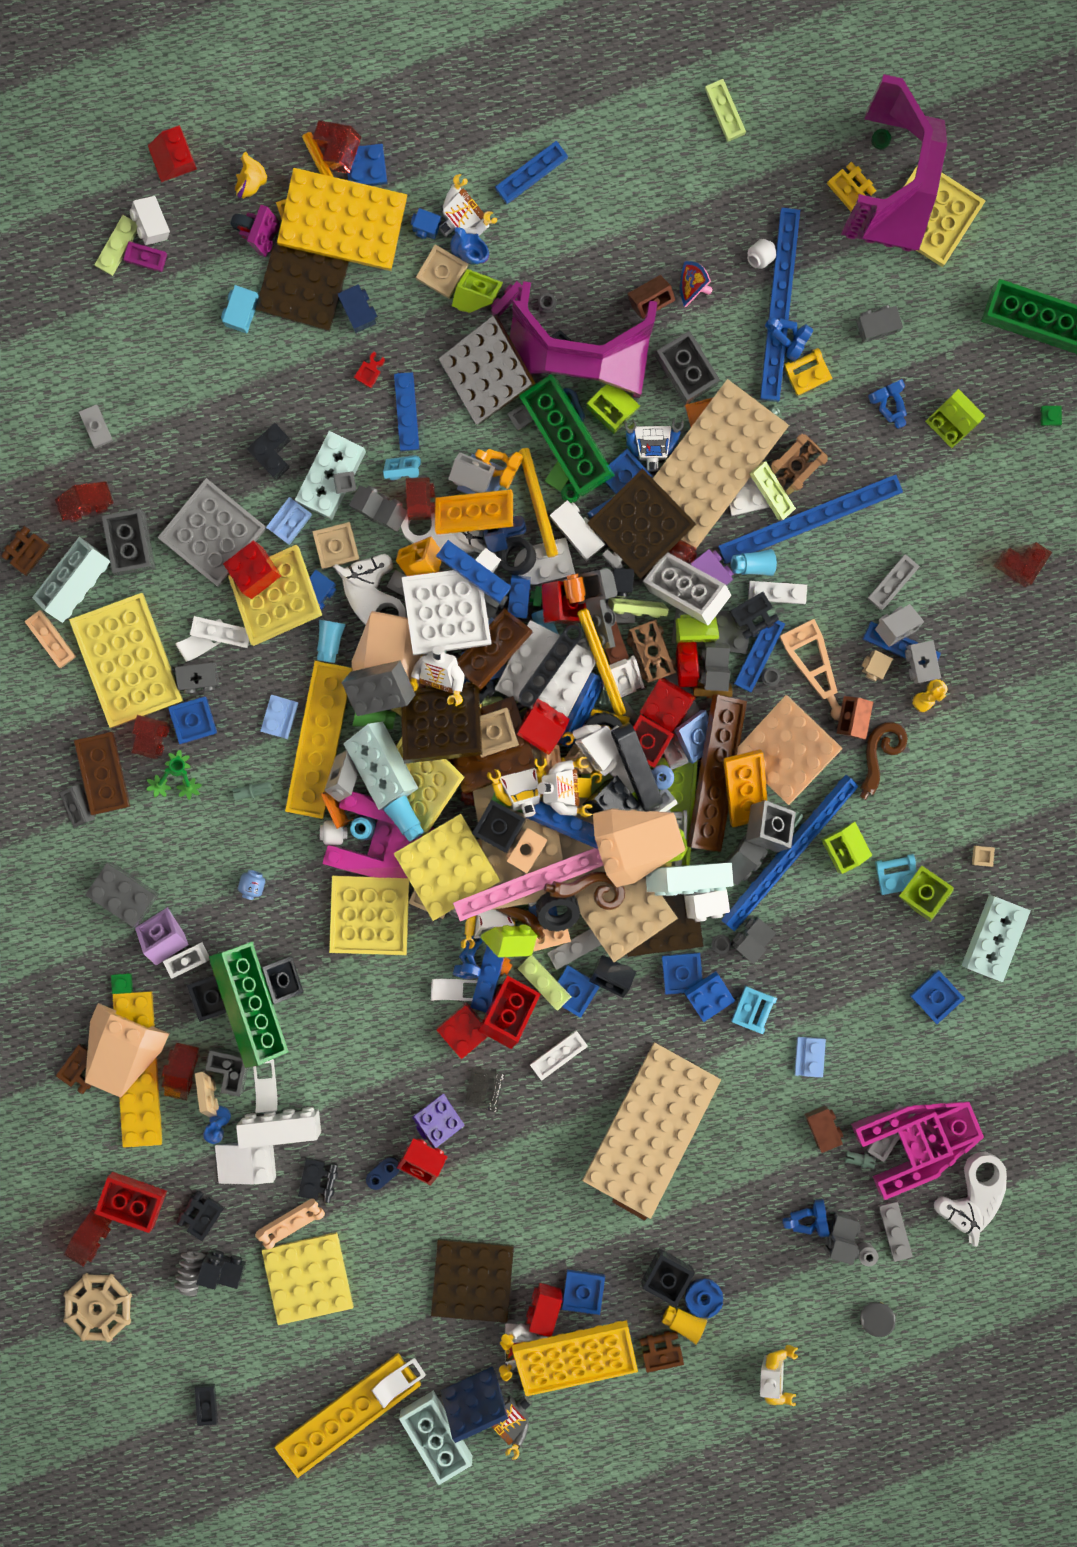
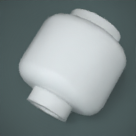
M766 239L758 240L748 249V262L755 268H765L776 257L775 245Z
M326 820L323 825H320V840H323L325 845H341L343 839H347V827L343 826L336 829L333 820Z

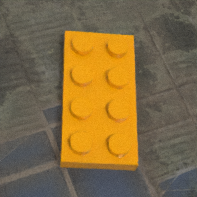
M512 489L437 497L435 499V532L437 535L513 527Z
M761 749L723 758L730 824L732 827L748 824L751 805L764 800L767 801L764 757Z

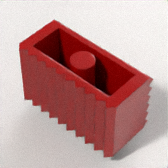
M679 642L676 650L678 686L696 687L699 681L697 643Z

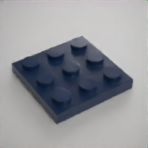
M493 1366L440 1390L452 1440L455 1443L509 1419Z

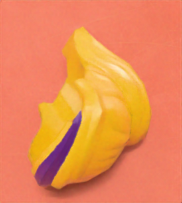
M244 152L241 157L243 168L240 174H236L237 183L235 185L237 197L243 199L254 195L260 186L267 183V174L264 167L258 161L248 156L247 152Z

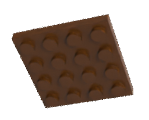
M514 696L481 707L480 714L482 716L508 708L519 745L484 757L478 755L452 758L455 768L464 776L460 783L464 794L491 785L493 781L488 779L487 773L490 772L491 777L495 778V769L501 773L502 777L538 768L534 763L535 758L530 743L517 735L522 719Z

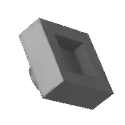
M524 404L508 413V417L517 431L534 422Z
M353 471L333 474L336 494L357 491Z

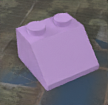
M165 908L135 928L143 954L155 965H158L188 945L184 932L168 908Z

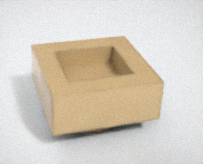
M974 846L972 865L993 867L995 848Z

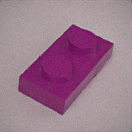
M129 241L123 260L127 263L162 273L167 253Z
M518 281L514 285L510 284L504 291L505 295L493 302L491 305V314L493 316L497 315L499 318L512 304V300L517 298L518 288H522Z

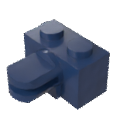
M518 515L513 517V527L483 530L488 550L496 552L508 549L506 538L524 534L526 525L524 518Z

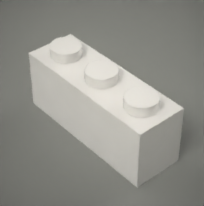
M567 500L550 515V519L587 562L604 547V540L587 524L589 520L579 515V508L573 502L570 504Z

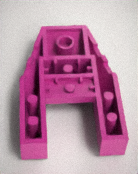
M353 791L352 795L341 800L339 808L378 819L368 855L339 846L328 845L323 864L374 878H408L394 853L421 838L422 835L409 842L392 819L383 810H378L372 796ZM432 826L429 832H431L435 828Z
M969 1101L906 1106L872 1115L851 1124L857 1141L862 1147L898 1132L909 1161L872 1176L878 1192L884 1200L938 1178L962 1154L967 1153L984 1138ZM888 1121L890 1125L886 1128H883L886 1122Z

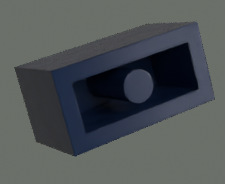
M359 284L338 293V297L355 333L376 324L375 318L378 316L374 307H369L367 303L369 297L366 290H361Z

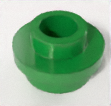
M572 484L565 485L561 490V497L565 502L568 500L569 503H574L580 497ZM569 490L574 492L573 497L567 496Z

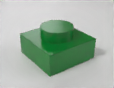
M1062 406L1041 407V426L1062 425Z
M536 586V590L531 591L530 602H533V607L540 608L542 587Z
M132 973L111 975L112 994L133 992Z

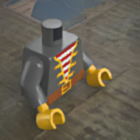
M511 1395L508 1397L502 1396L509 1419L492 1426L509 1446L512 1444V1447L508 1448L505 1452L506 1456H508L510 1451L513 1450L514 1456L512 1460L518 1458V1449L521 1448L529 1428V1415L525 1410L532 1403L525 1395L518 1402Z

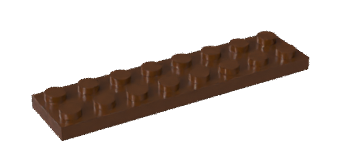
M715 694L712 696L687 847L718 852L722 850L729 810L723 758L737 755L747 701Z

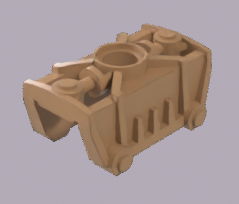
M800 434L797 437V442L779 460H774L771 465L774 475L780 469H786L784 471L785 475L777 478L782 488L786 483V479H791L794 476L793 484L787 490L784 489L787 496L795 490H800L803 487V482L820 465H825L828 460V455L806 434ZM808 442L809 446L806 454L802 453L799 456L800 448ZM817 452L821 454L814 462L806 463L810 455H814ZM799 461L802 466L801 470L794 471L791 467L792 462Z
M657 620L628 630L626 640L634 652L640 668L641 678L647 683L676 673V662L673 658H670L662 636L664 632L663 627L658 626ZM651 624L654 635L656 637L655 641L653 637H650L648 634V632L650 631L649 625ZM638 629L641 634L645 635V644L638 641L635 630ZM650 646H655L658 649V654L654 657L647 653V649ZM661 658L664 659L669 673L664 668H661ZM650 662L657 667L656 678L654 679L649 670Z

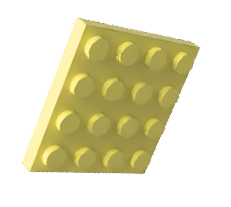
M917 167L904 186L915 179ZM941 173L937 197L918 252L943 267L985 203V200Z
M297 545L270 556L282 577L253 599L242 594L232 577L228 575L250 644L253 646L322 616L303 557Z
M401 737L396 747L401 757L403 758V747ZM447 759L406 764L418 786V789L407 796L421 823V828L424 831L422 836L429 832L464 778Z
M462 814L394 853L433 921L455 908L454 902L485 891L501 881Z
M333 875L329 953L407 955L409 879Z
M337 1232L273 1246L268 1250L266 1248L261 1250L278 1325L353 1309L354 1306Z

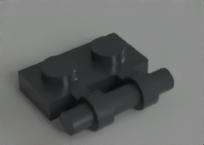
M764 592L757 594L729 611L739 628L746 624L748 630L742 633L745 639L757 636L758 632L766 627H772L773 623L779 620L776 613L769 617L767 611L773 607ZM761 616L763 621L754 625L752 620Z
M306 1158L298 1197L317 1200L318 1194L321 1193L324 1195L323 1202L330 1203L331 1196H334L335 1189L333 1186L338 1176V1165L330 1163L329 1170L324 1169L325 1161ZM322 1176L327 1177L326 1187L320 1186Z
M197 1190L189 1198V1203L185 1210L180 1212L176 1224L183 1227L185 1222L189 1223L190 1226L187 1232L203 1242L225 1207L210 1197L203 1203L200 1200L203 1192ZM196 1207L200 1211L196 1217H193L191 1213Z

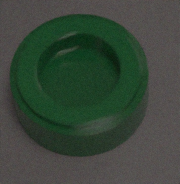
M886 129L876 130L871 138L872 145L879 150L887 148L891 142L889 131Z

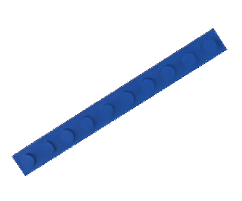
M781 208L768 320L773 317L789 320L800 219L799 209ZM782 328L781 332L787 337L788 328ZM767 329L760 400L779 402L786 346L773 337L769 329Z
M893 475L718 546L724 564H728L731 562L733 555L758 552L903 493L897 475Z
M845 775L837 783L835 788L825 797L817 809L812 812L805 823L800 826L799 830L792 837L791 848L778 852L770 864L763 869L758 878L751 883L746 892L739 897L738 901L730 909V912L725 914L721 921L734 932L858 788L857 784L849 776Z

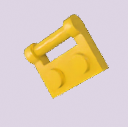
M819 348L812 350V353L791 363L787 362L783 366L797 396L833 379ZM816 360L817 365L797 375L794 374V369Z

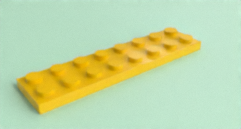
M319 661L314 662L285 812L324 819L326 805L320 793L326 792L324 790L337 754L348 698L341 682L353 668Z
M152 991L113 994V1009L116 1010V1015L147 1028L155 1027ZM156 1057L123 1096L119 1097L123 1148L162 1145Z
M399 1353L395 1354L275 1445L274 1448L297 1478L421 1386L420 1381L416 1382L393 1398L385 1408L382 1407L372 1389L389 1374L406 1364ZM409 1366L401 1370L408 1383L417 1378Z

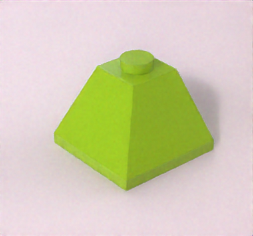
M467 269L456 287L452 306L459 311L471 313L492 304L503 282Z

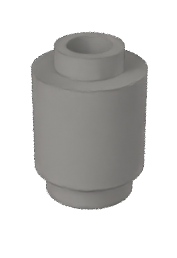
M868 1242L860 1243L858 1245V1259L860 1262L868 1267L875 1265L878 1261V1253L875 1248Z

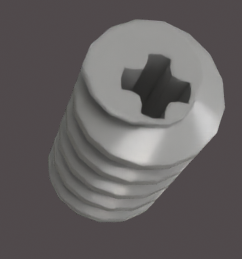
M192 1251L181 1254L185 1261H180L179 1265L184 1268H178L177 1272L182 1274V1276H176L175 1279L180 1283L174 1284V1287L179 1289V1293L186 1296L197 1295L199 1285H196L202 1262L204 1261L203 1259L206 1257L203 1253Z

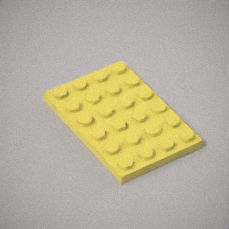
M143 593L69 619L109 728L183 702Z

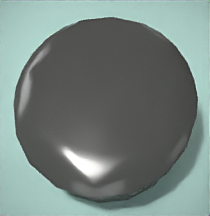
M873 1302L863 1308L860 1321L864 1330L870 1335L885 1337L892 1333L895 1328L896 1318L890 1307L882 1302Z

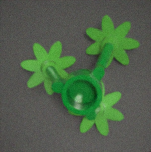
M180 750L176 756L172 753L168 754L171 761L165 763L169 767L165 769L161 779L158 775H155L154 780L147 779L151 786L147 787L146 790L154 791V797H157L159 793L163 797L167 796L165 790L171 789L170 786L165 785L168 774L183 776L182 781L184 785L176 787L182 790L179 793V797L186 795L187 799L190 800L192 794L200 795L196 789L202 786V784H195V778H192L189 782L187 771L184 770L185 768H190V765L185 763L189 756L182 757Z

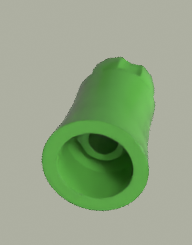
M384 710L357 716L355 713L353 727H365L370 723L383 722L386 729H393L396 712Z

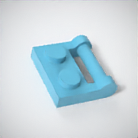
M418 456L386 459L383 470L384 478H390V480H398L402 476H409L411 479L417 478L421 459Z
M914 854L884 862L882 860L875 861L881 895L903 891L917 872ZM903 865L909 866V870L884 875V869Z
M745 986L731 1022L763 1034L765 1031L764 1025L777 998ZM763 999L766 1002L756 1025L752 1022Z

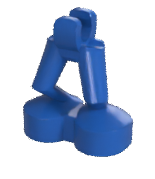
M773 317L765 324V327L771 330V335L788 347L786 357L791 361H795L801 355L805 343L813 333V329L807 324L798 329L797 322L782 318L776 319ZM782 328L793 329L794 337L792 342L781 332Z
M902 379L868 395L871 404L881 402L880 413L889 423L894 422L897 429L906 425L904 416L907 413L903 399L899 394L905 388ZM889 396H892L896 402L897 413L895 414L886 408Z
M477 938V941H474L475 945L472 949H469L470 943L467 941L468 944L459 956L463 964L455 965L453 970L454 976L467 980L480 976L481 969L476 965L474 955L483 942L481 938Z
M219 1106V1109L216 1110L217 1116L210 1117V1123L206 1126L203 1133L205 1141L211 1144L219 1143L223 1139L224 1131L222 1127L231 1119L230 1111L223 1106Z
M816 1199L813 1209L806 1208L791 1212V1217L783 1218L785 1229L793 1228V1232L809 1235L816 1229L820 1238L829 1237L823 1199ZM807 1216L816 1217L815 1222L810 1227L799 1224L798 1220Z

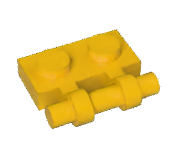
M850 162L846 166L850 173L847 174L844 169L840 170L827 182V185L852 212L859 194L865 195L863 192L867 191L872 196L877 190L872 186V181L870 179L867 180L861 173L860 167H856L853 162ZM856 178L861 186L858 187L852 179Z

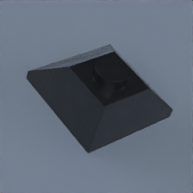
M292 956L261 967L273 1005L304 993Z

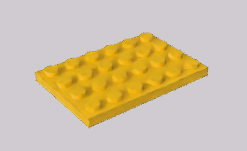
M293 168L277 244L392 271L407 194Z
M627 1320L512 1345L526 1397L638 1372Z

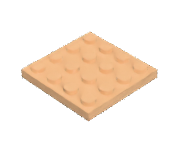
M785 695L738 746L737 755L761 749L764 757L766 784L790 805L843 748L789 696Z

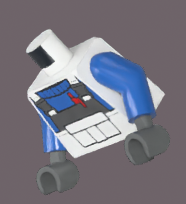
M673 418V429H671V426L636 427L637 424L634 419H632V425L627 426V421L624 420L623 424L626 428V444L634 456H637L638 461H647V471H658V460H665L667 456L672 454L678 444L680 430L684 426L683 420L681 419L680 425H675V418Z

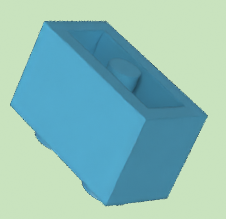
M235 285L234 289L229 292L227 309L224 308L221 319L224 325L247 334L259 298L258 294Z

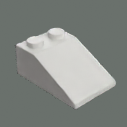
M238 1143L215 1145L219 1183L263 1184L274 1182L276 1169L273 1145L239 1149Z

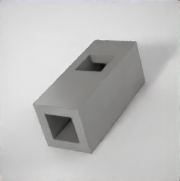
M347 750L335 756L324 790L338 802L352 795L358 775V770Z

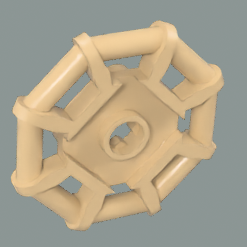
M83 1274L82 1278L68 1291H65L63 1295L65 1297L63 1321L77 1333L83 1342L85 1340L111 1342L114 1336L131 1323L130 1304L132 1294L114 1278L115 1275ZM92 1283H105L103 1288L92 1287ZM85 1286L87 1292L81 1297L76 1295ZM110 1286L120 1295L119 1297L115 1298L108 1290ZM73 1302L77 1303L78 1311L72 1314ZM123 1302L122 1315L117 1314V1304ZM93 1304H99L102 1311L95 1312ZM76 1319H79L86 1326L85 1330L79 1325ZM112 1320L117 1321L118 1323L110 1330L107 1325ZM98 1327V1329H102V1333L90 1332V1330Z

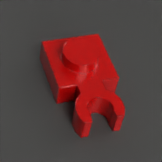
M376 352L370 355V363L368 364L364 361L354 376L355 380L370 389L381 374L377 368L385 363L384 357L379 362L374 361L377 355Z

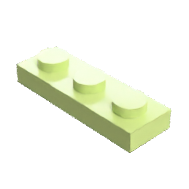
M724 79L707 85L705 91L727 142L745 135L746 130Z
M122 215L95 263L97 268L112 276L114 275L125 255L128 242H132L137 234V224L135 221Z
M761 462L758 467L749 473L779 521L784 520L796 509L767 462Z
M613 597L608 600L609 607L617 614L628 612L636 616L648 614L651 617L660 618V616H667L669 611L662 602Z
M533 955L529 956L518 968L556 1010H559L571 998L570 994Z

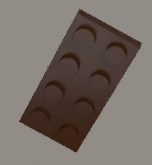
M505 608L489 625L491 645L468 648L457 660V664L464 673V677L480 690L533 633L528 626Z
M114 732L74 740L91 815L131 807Z

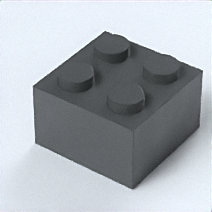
M766 800L752 804L746 841L775 852L790 849L796 812Z

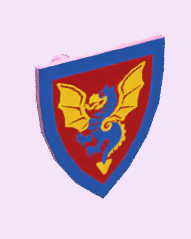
M685 261L682 268L680 295L684 307H687L700 292L708 295L712 292V288L707 286L711 282L707 271L702 265L693 261Z

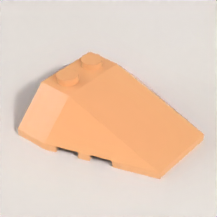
M372 611L353 656L352 671L401 660L410 681L413 668L421 658V655H413L408 618ZM417 680L418 689L426 687V685L419 683V680Z
M612 808L593 814L596 844L606 875L616 887L636 883L685 851L674 812H644Z
M98 1003L90 1021L85 1083L122 1097L162 1052L170 1033L153 1026L150 1028L144 1027L116 1015V1010Z

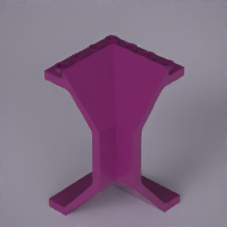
M883 74L866 110L864 120L908 129L922 141L915 179L886 199L859 194L858 200L841 231V235L849 239H862L867 243L876 242L886 247L902 248L908 252L919 251L937 197L947 147L945 120L925 116L904 79Z
M523 281L522 288H518L517 300H512L513 317L510 339L530 374L553 373L597 380L631 392L634 398L641 397L649 340L655 322L657 302L649 301L643 322L604 345L560 340L550 337L530 313L528 301L531 282Z

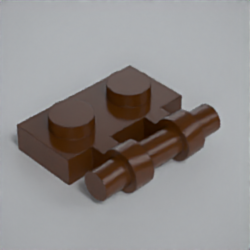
M24 525L20 531L15 533L16 537L12 542L4 547L5 551L1 554V557L8 560L12 555L14 558L10 564L27 576L50 548V545L35 533L28 538L27 534L31 530ZM21 542H24L23 547L17 552L16 548Z
M79 1044L56 1077L70 1087L78 1082L80 1087L77 1091L84 1094L92 1085L85 1083V1078L82 1076L86 1069L88 1049Z
M664 1331V1334L655 1336L650 1334L646 1338L640 1339L641 1347L649 1345L650 1349L642 1351L647 1373L684 1365L680 1344L672 1345L671 1340L679 1339L676 1331ZM666 1342V1347L655 1349L654 1344Z

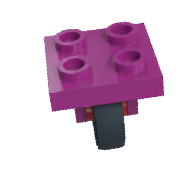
M260 205L257 215L248 212L246 215L235 213L230 221L231 226L240 232L239 235L247 240L258 255L267 256L268 252L272 249L274 235L278 233L280 226L279 220L267 206Z

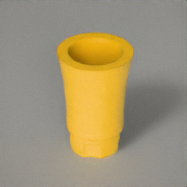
M668 1305L661 1322L696 1345L704 1332L707 1320Z

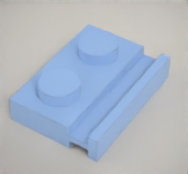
M289 497L266 528L290 545L312 514Z
M271 695L261 732L288 739L298 702Z
M797 1037L795 1076L823 1077L825 1038Z

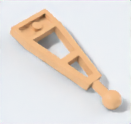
M812 619L780 635L779 638L787 654L822 699L827 698L832 708V718L839 721L842 706L838 704L834 696L838 692L823 636L815 619ZM816 639L823 665L809 671L794 650ZM824 671L830 688L826 692L814 678V676Z

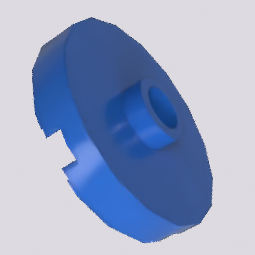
M706 1278L697 1279L686 1289V1306L696 1317L711 1318L722 1308L723 1293L718 1284L713 1280ZM702 1295H707V1299L704 1301L700 1298Z

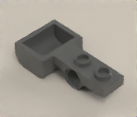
M606 568L578 574V577H583L586 593L584 596L585 600L578 603H586L602 648L615 647L611 626L615 624L616 616L611 609H607L605 599L617 596L613 573Z

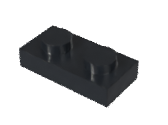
M215 1384L196 1385L197 1426L217 1425Z

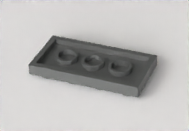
M678 608L675 610L671 643L678 644L676 643V619L680 618V615H687V613ZM719 611L715 616L719 639L712 643H728L730 652L747 654L749 638L745 639L742 634L748 630L746 624L739 628L730 613ZM696 642L697 647L705 648V642Z

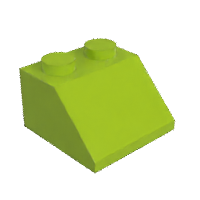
M688 614L680 615V618L676 619V643L715 642L719 639L716 617H714L709 625L692 618Z
M921 866L899 897L915 912L931 922L952 894L954 887Z
M504 925L503 927H493L481 934V939L497 957L532 956L537 935L528 925Z

